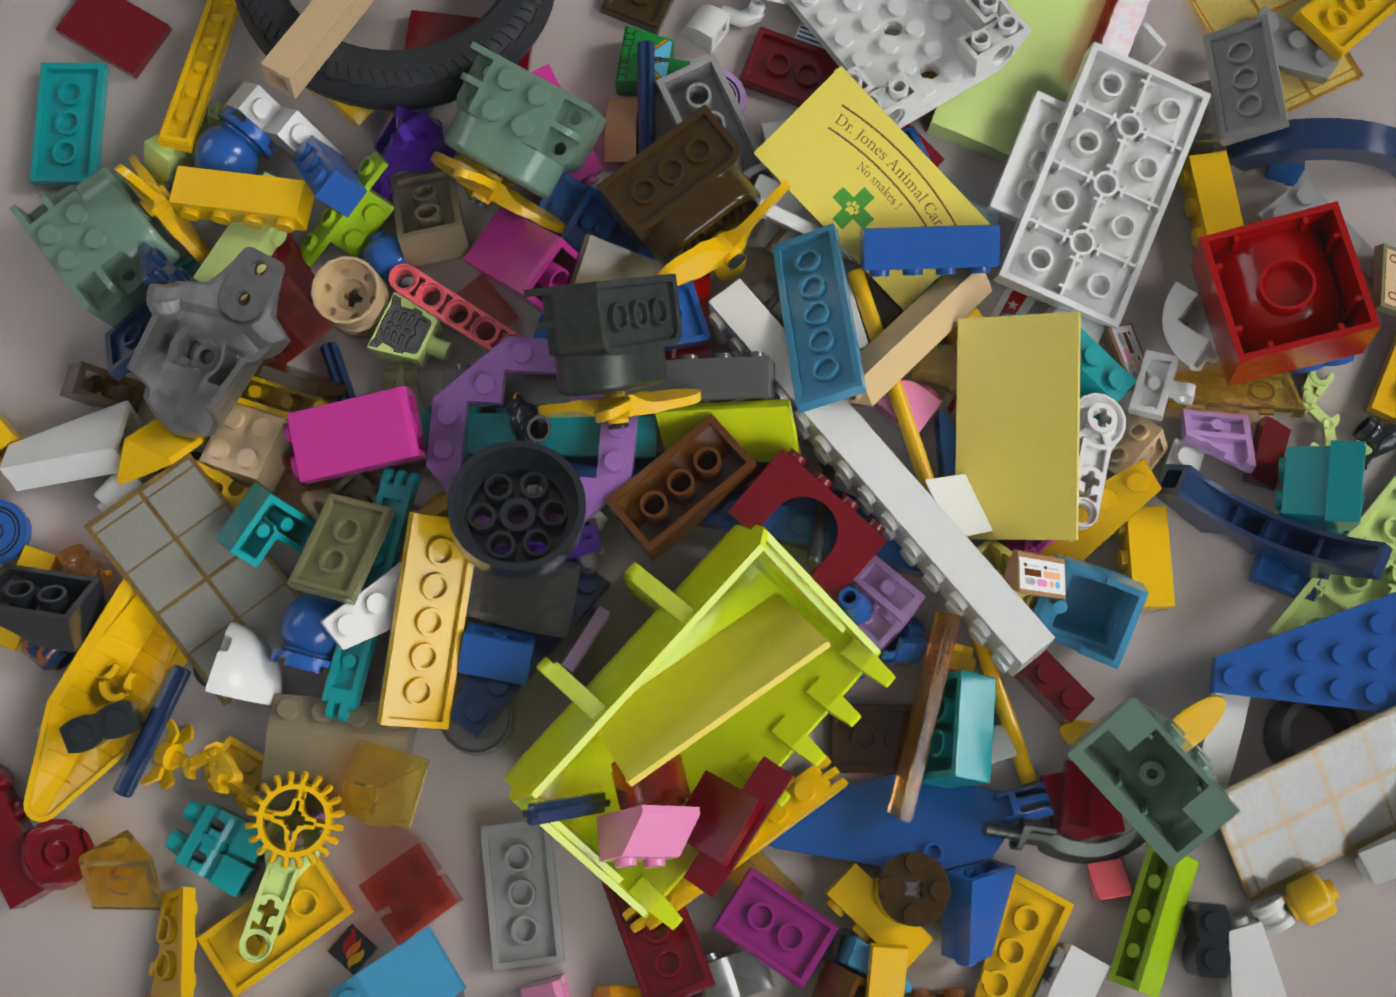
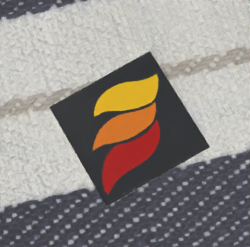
M351 924L328 952L354 975L375 951L377 946Z

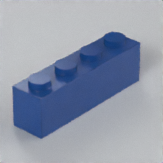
M1000 225L860 228V269L869 271V276L872 277L889 276V270L902 269L903 275L906 276L923 275V269L936 268V274L941 275L956 274V268L969 267V273H990V267L1000 266Z

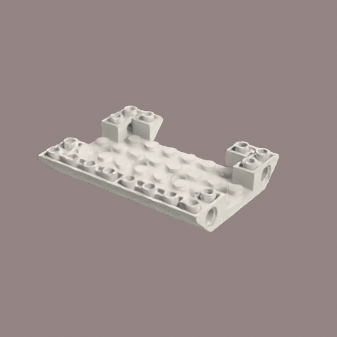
M767 0L789 5L839 67L842 66L900 128L1000 71L1031 33V28L1006 0ZM890 29H896L901 32L897 36L885 34ZM931 71L938 76L930 79L923 78L921 74Z

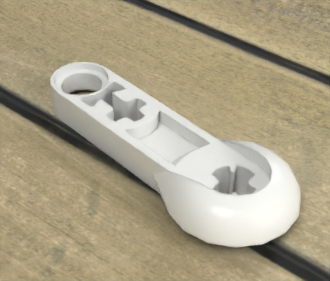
M1100 393L1088 394L1080 399L1079 496L1085 491V482L1080 481L1084 476H1088V482L1093 484V486L1086 490L1084 497H1079V506L1087 510L1088 519L1085 523L1078 521V531L1092 526L1098 518L1111 450L1123 437L1126 429V417L1122 407L1115 399ZM1100 414V419L1105 424L1098 426V420L1093 418L1095 415Z

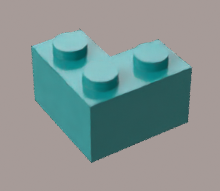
M254 482L215 540L230 553L257 568L277 539L301 553L316 521Z

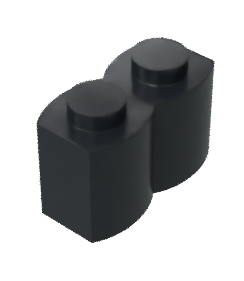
M124 700L111 703L95 714L75 717L66 722L59 731L68 753H82L101 746L108 739H117L132 734L140 729L145 722L136 700Z
M1187 901L1182 918L1183 929L1187 936L1182 948V961L1187 973L1209 978L1226 979L1228 976L1231 956L1226 940L1229 936L1231 923L1226 905L1212 902Z

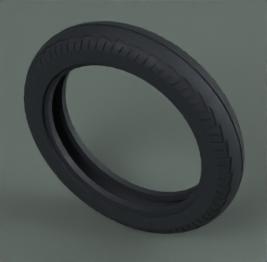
M235 0L246 29L265 56L270 53L301 15L289 0ZM496 0L482 17L464 31L446 40L420 48L378 50L359 47L341 41L306 85V88L340 103L373 110L393 111L396 106L417 110L456 101L457 95L464 83L460 79L462 73H469L478 56L470 48L472 42L474 41L517 64L532 48L542 33L551 14L554 0Z

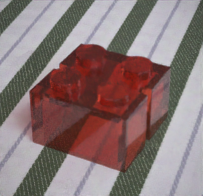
M425 842L417 843L359 885L376 913L388 907L392 910V913L386 914L380 919L398 946L421 932L464 900L447 874L438 875L437 872L442 869V866Z

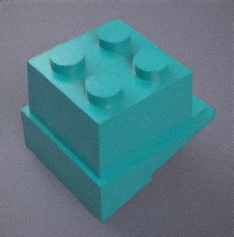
M1331 440L1330 446L1287 447L1286 457H1280L1278 474L1281 477V484L1283 486V490L1277 489L1276 510H1279V515L1336 534L1352 531L1360 525L1361 511L1365 501L1363 484L1366 441Z

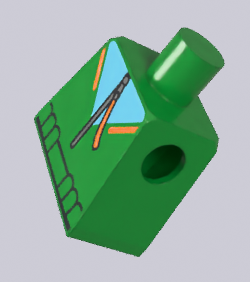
M625 26L615 79L616 95H638V41L650 40L655 45V95H658L656 80L690 65L691 61L674 59V41L631 26Z

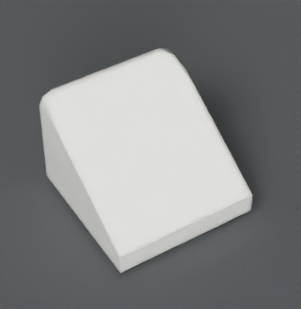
M1145 22L1126 42L1121 51L1125 56L1150 66L1159 58L1167 44Z

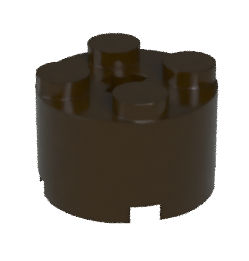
M920 852L893 854L880 863L874 874V902L885 917L899 924L918 927L932 923L944 912L951 897V886L943 867L934 858ZM906 881L916 882L917 885L914 888L915 896L904 894L908 889L905 885Z

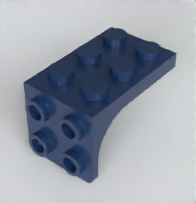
M145 242L138 246L141 278L146 286L149 287L151 283L165 285L176 281L194 282L191 275L185 269L176 268L171 264L160 249L152 248ZM146 302L105 333L108 374L118 381L128 373H133L127 366L152 316Z

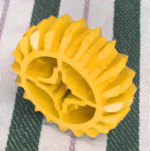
M288 771V783L285 784L279 774L273 776L276 788L273 789L265 782L260 786L266 794L265 798L258 794H254L251 797L253 802L260 805L259 809H246V814L256 816V821L246 823L245 829L257 828L258 834L248 838L249 843L252 844L261 839L264 845L257 849L256 854L260 856L269 849L272 854L269 856L267 863L271 865L277 860L278 855L283 857L281 862L282 869L288 868L291 858H295L296 869L303 868V857L307 856L311 865L317 864L318 860L315 851L318 850L321 855L327 857L330 851L324 843L327 841L332 845H337L339 842L336 836L331 835L332 830H344V825L334 823V818L345 816V810L334 811L332 807L342 801L341 796H336L329 800L327 794L333 791L334 786L329 784L323 791L318 788L323 781V777L320 775L314 779L312 784L308 783L309 771H303L300 781H296L295 771ZM297 789L289 809H268L271 802L280 793L286 790ZM307 792L313 794L321 802L325 812V819L313 816L307 811ZM299 804L298 810L302 812L301 816L305 817V821L313 823L299 824L292 835L293 829L289 827L290 823L287 824L286 818L278 816L292 815ZM266 820L283 827L285 832L284 847L272 839L267 830ZM302 830H323L322 835L314 844L303 849H295L296 841Z

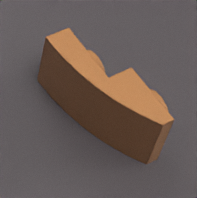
M638 97L608 98L604 162H628L638 155Z

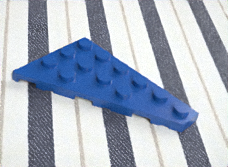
M1396 591L1213 657L1209 692L1379 713L1395 706Z

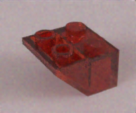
M287 275L282 280L277 319L291 342L278 355L273 356L276 361L284 364L290 362L333 328V325L315 308L314 303L293 278Z

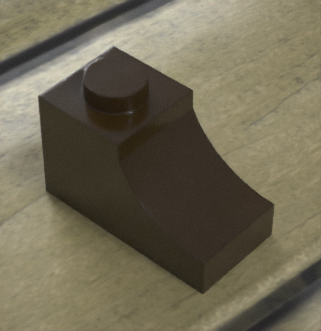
M81 361L69 364L59 396L89 406L103 408L129 401L138 414L145 385L143 382L126 376L118 381L108 374V370Z

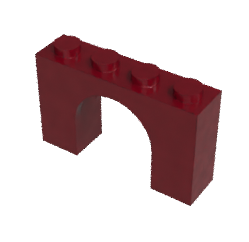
M782 448L730 507L728 513L744 527L752 529L756 524L762 526L783 502L791 498L811 497L827 505L835 517L836 537L829 551L821 559L820 564L814 567L809 572V575L835 601L839 597L840 591L854 580L888 541L882 535L886 528L871 515L867 520L862 518L856 512L860 507L845 493L839 498L830 490L833 483L820 471H817L814 475L803 467L807 460L793 448L788 453Z

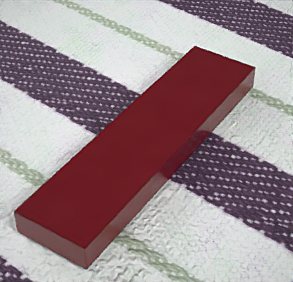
M763 756L742 790L760 799L764 805L730 863L725 867L704 853L699 852L683 878L714 899L791 784L794 776Z

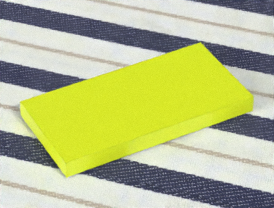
M790 399L695 403L655 413L665 451L712 414L755 462H770L782 448L787 453L793 448L801 454Z

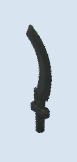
M1021 818L1018 826L1012 827L1004 824H992L991 822H984L982 825L983 836L1012 840L1009 841V847L1012 850L1021 851L1025 844L1038 846V851L1047 856L1081 864L1120 858L1146 842L1135 828L1109 841L1087 843L1063 837L1057 834L1056 828L1035 826L1031 819Z

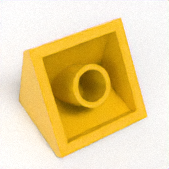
M156 418L124 439L116 480L119 485L168 467L207 441V438H189L173 435Z

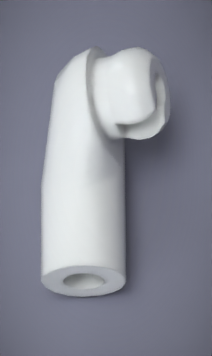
M751 0L748 7L741 11L723 5L721 8L730 14L729 24L739 28H747L754 25L765 16V4L761 0Z

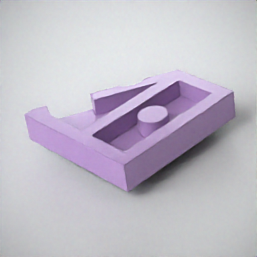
M1183 408L1179 416L1183 443L1244 472H1253L1256 467L1248 414Z

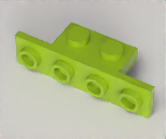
M377 150L371 156L365 157L359 165L356 175L366 188L367 193L349 217L329 207L321 215L320 223L316 229L304 237L300 252L308 266L312 267L330 242L352 256L358 257L369 242L368 238L377 232L395 207L392 202L371 189L388 167L385 158Z

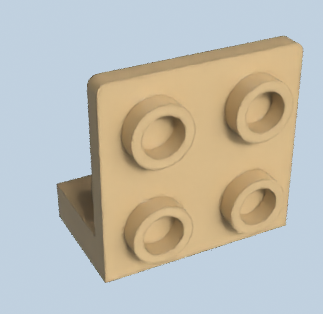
M1122 408L1126 417V429L1123 437L1111 450L1107 472L1113 477L1143 459L1146 460L1151 470H1153L1169 451L1163 428L1140 416L1128 414V410ZM1101 419L1098 420V426L1105 424Z

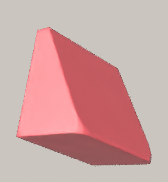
M1121 858L1086 864L1093 899L1105 900L1133 895Z

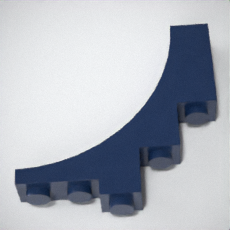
M1165 464L1158 478L1162 490L1155 496L1198 531L1227 535L1249 554L1277 557L1302 577L1328 580L1331 574L1380 580L1393 550L1385 542L1364 540L1328 532L1275 514L1228 491L1203 475L1192 465Z

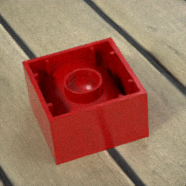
M1338 201L1199 237L1191 269L1228 387L1362 354L1380 329L1381 325Z

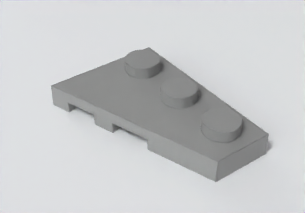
M1263 6L1255 18L1268 15L1279 69L1285 70L1286 75L1324 84L1340 60L1336 62L1301 28Z

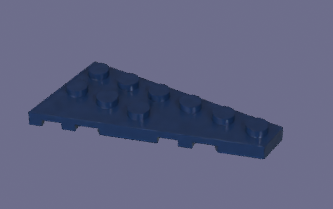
M578 557L566 559L562 565L539 576L524 579L508 578L489 625L538 635L536 647L531 658L529 680L538 670L536 666L545 656L548 658L609 588L610 582ZM467 674L450 718L478 740L524 685Z

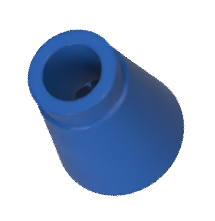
M846 587L840 591L838 606L856 625L866 622L872 613V604L869 598L853 587Z

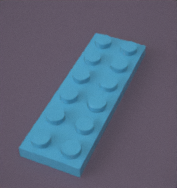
M834 223L772 245L796 407L800 413L867 392L839 234Z

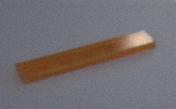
M939 610L935 612L887 810L892 816L907 822L913 820L961 621L960 615Z

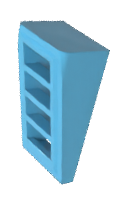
M847 935L837 961L839 964L867 977L870 946L857 936ZM905 980L904 993H910L913 987L908 980Z

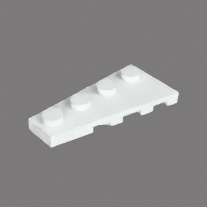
M402 561L361 590L355 605L344 603L320 621L341 650L391 630ZM472 586L470 587L469 595L476 593Z

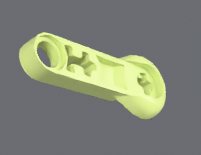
M295 810L292 815L278 816L286 818L287 824L290 823L289 827L293 829L292 833L299 824L313 823L305 821V817L301 816L302 812ZM270 821L267 826L270 836L277 844L284 847L285 832L283 827ZM302 830L299 838L304 837L303 845L295 846V849H303L314 844L322 835L323 830ZM267 849L264 853L266 869L239 942V951L245 960L249 962L262 961L273 949L297 879L311 865L307 856L303 857L304 865L302 869H296L295 858L290 859L287 869H282L281 862L283 857L278 855L277 860L271 865L267 863V860L272 852ZM318 850L315 851L317 858L320 854ZM269 899L275 901L274 908L279 909L278 915L272 914L266 927H274L272 933L264 928L252 927L253 921L258 924L261 923L264 911L260 910L259 906L260 904L265 905ZM254 934L263 936L267 943L266 950L259 955L249 953L246 948L247 939Z

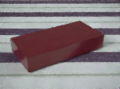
M1064 760L1057 830L1095 835L1099 789L1070 760Z

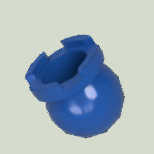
M226 105L217 115L222 122L221 125L210 127L198 137L193 148V162L195 168L255 174L258 169V157L268 160L278 149L273 145H269L272 140L249 118L242 122L233 115L236 109Z
M310 593L297 597L287 606L281 617L280 633L285 644L281 646L282 648L273 647L269 660L279 662L280 656L285 657L284 665L315 673L322 672L324 667L330 669L336 643L320 621L342 604L337 600Z

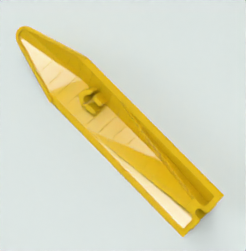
M196 460L235 511L250 487L244 488L235 483L225 473L217 469L214 470ZM125 578L120 582L57 686L47 699L23 802L26 815L34 821L45 822L54 818L132 750L142 727L127 736L108 739L101 746L82 753H68L59 729L75 717L95 714L111 703L124 700H136L145 722L173 665L185 667L188 662L187 657Z

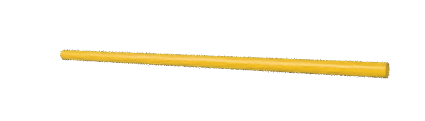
M859 268L850 271L847 275L871 343L884 329L864 270ZM900 380L887 393L916 478L932 496L925 480L934 479V475ZM971 638L983 675L996 678V702L994 707L1000 725L1006 730L1016 750L1017 756L1012 757L1020 784L1034 782L1037 780L1001 672L991 660L993 654L984 644L979 646Z

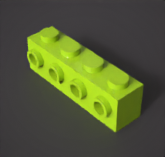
M1148 844L1107 980L1152 997H1159L1199 864L1198 861L1186 856L1170 868Z

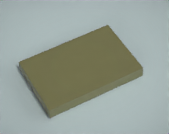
M329 493L287 582L289 587L355 605L394 519L395 512L393 508Z

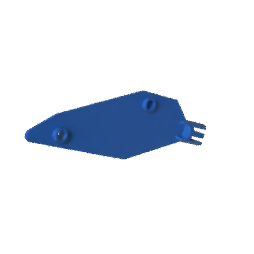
M892 774L847 785L842 791L772 841L768 846L775 849L877 867L883 860L893 854L920 852L934 858L944 870L993 858L1004 839L983 836L982 825L984 822L1010 825L1012 827L1017 825L1021 818L1036 820L1052 816L1054 811L1051 806L1021 813L1050 802L1047 793L1036 794L1046 788L1044 782L1006 791H998L974 786L943 788L914 782L912 776Z

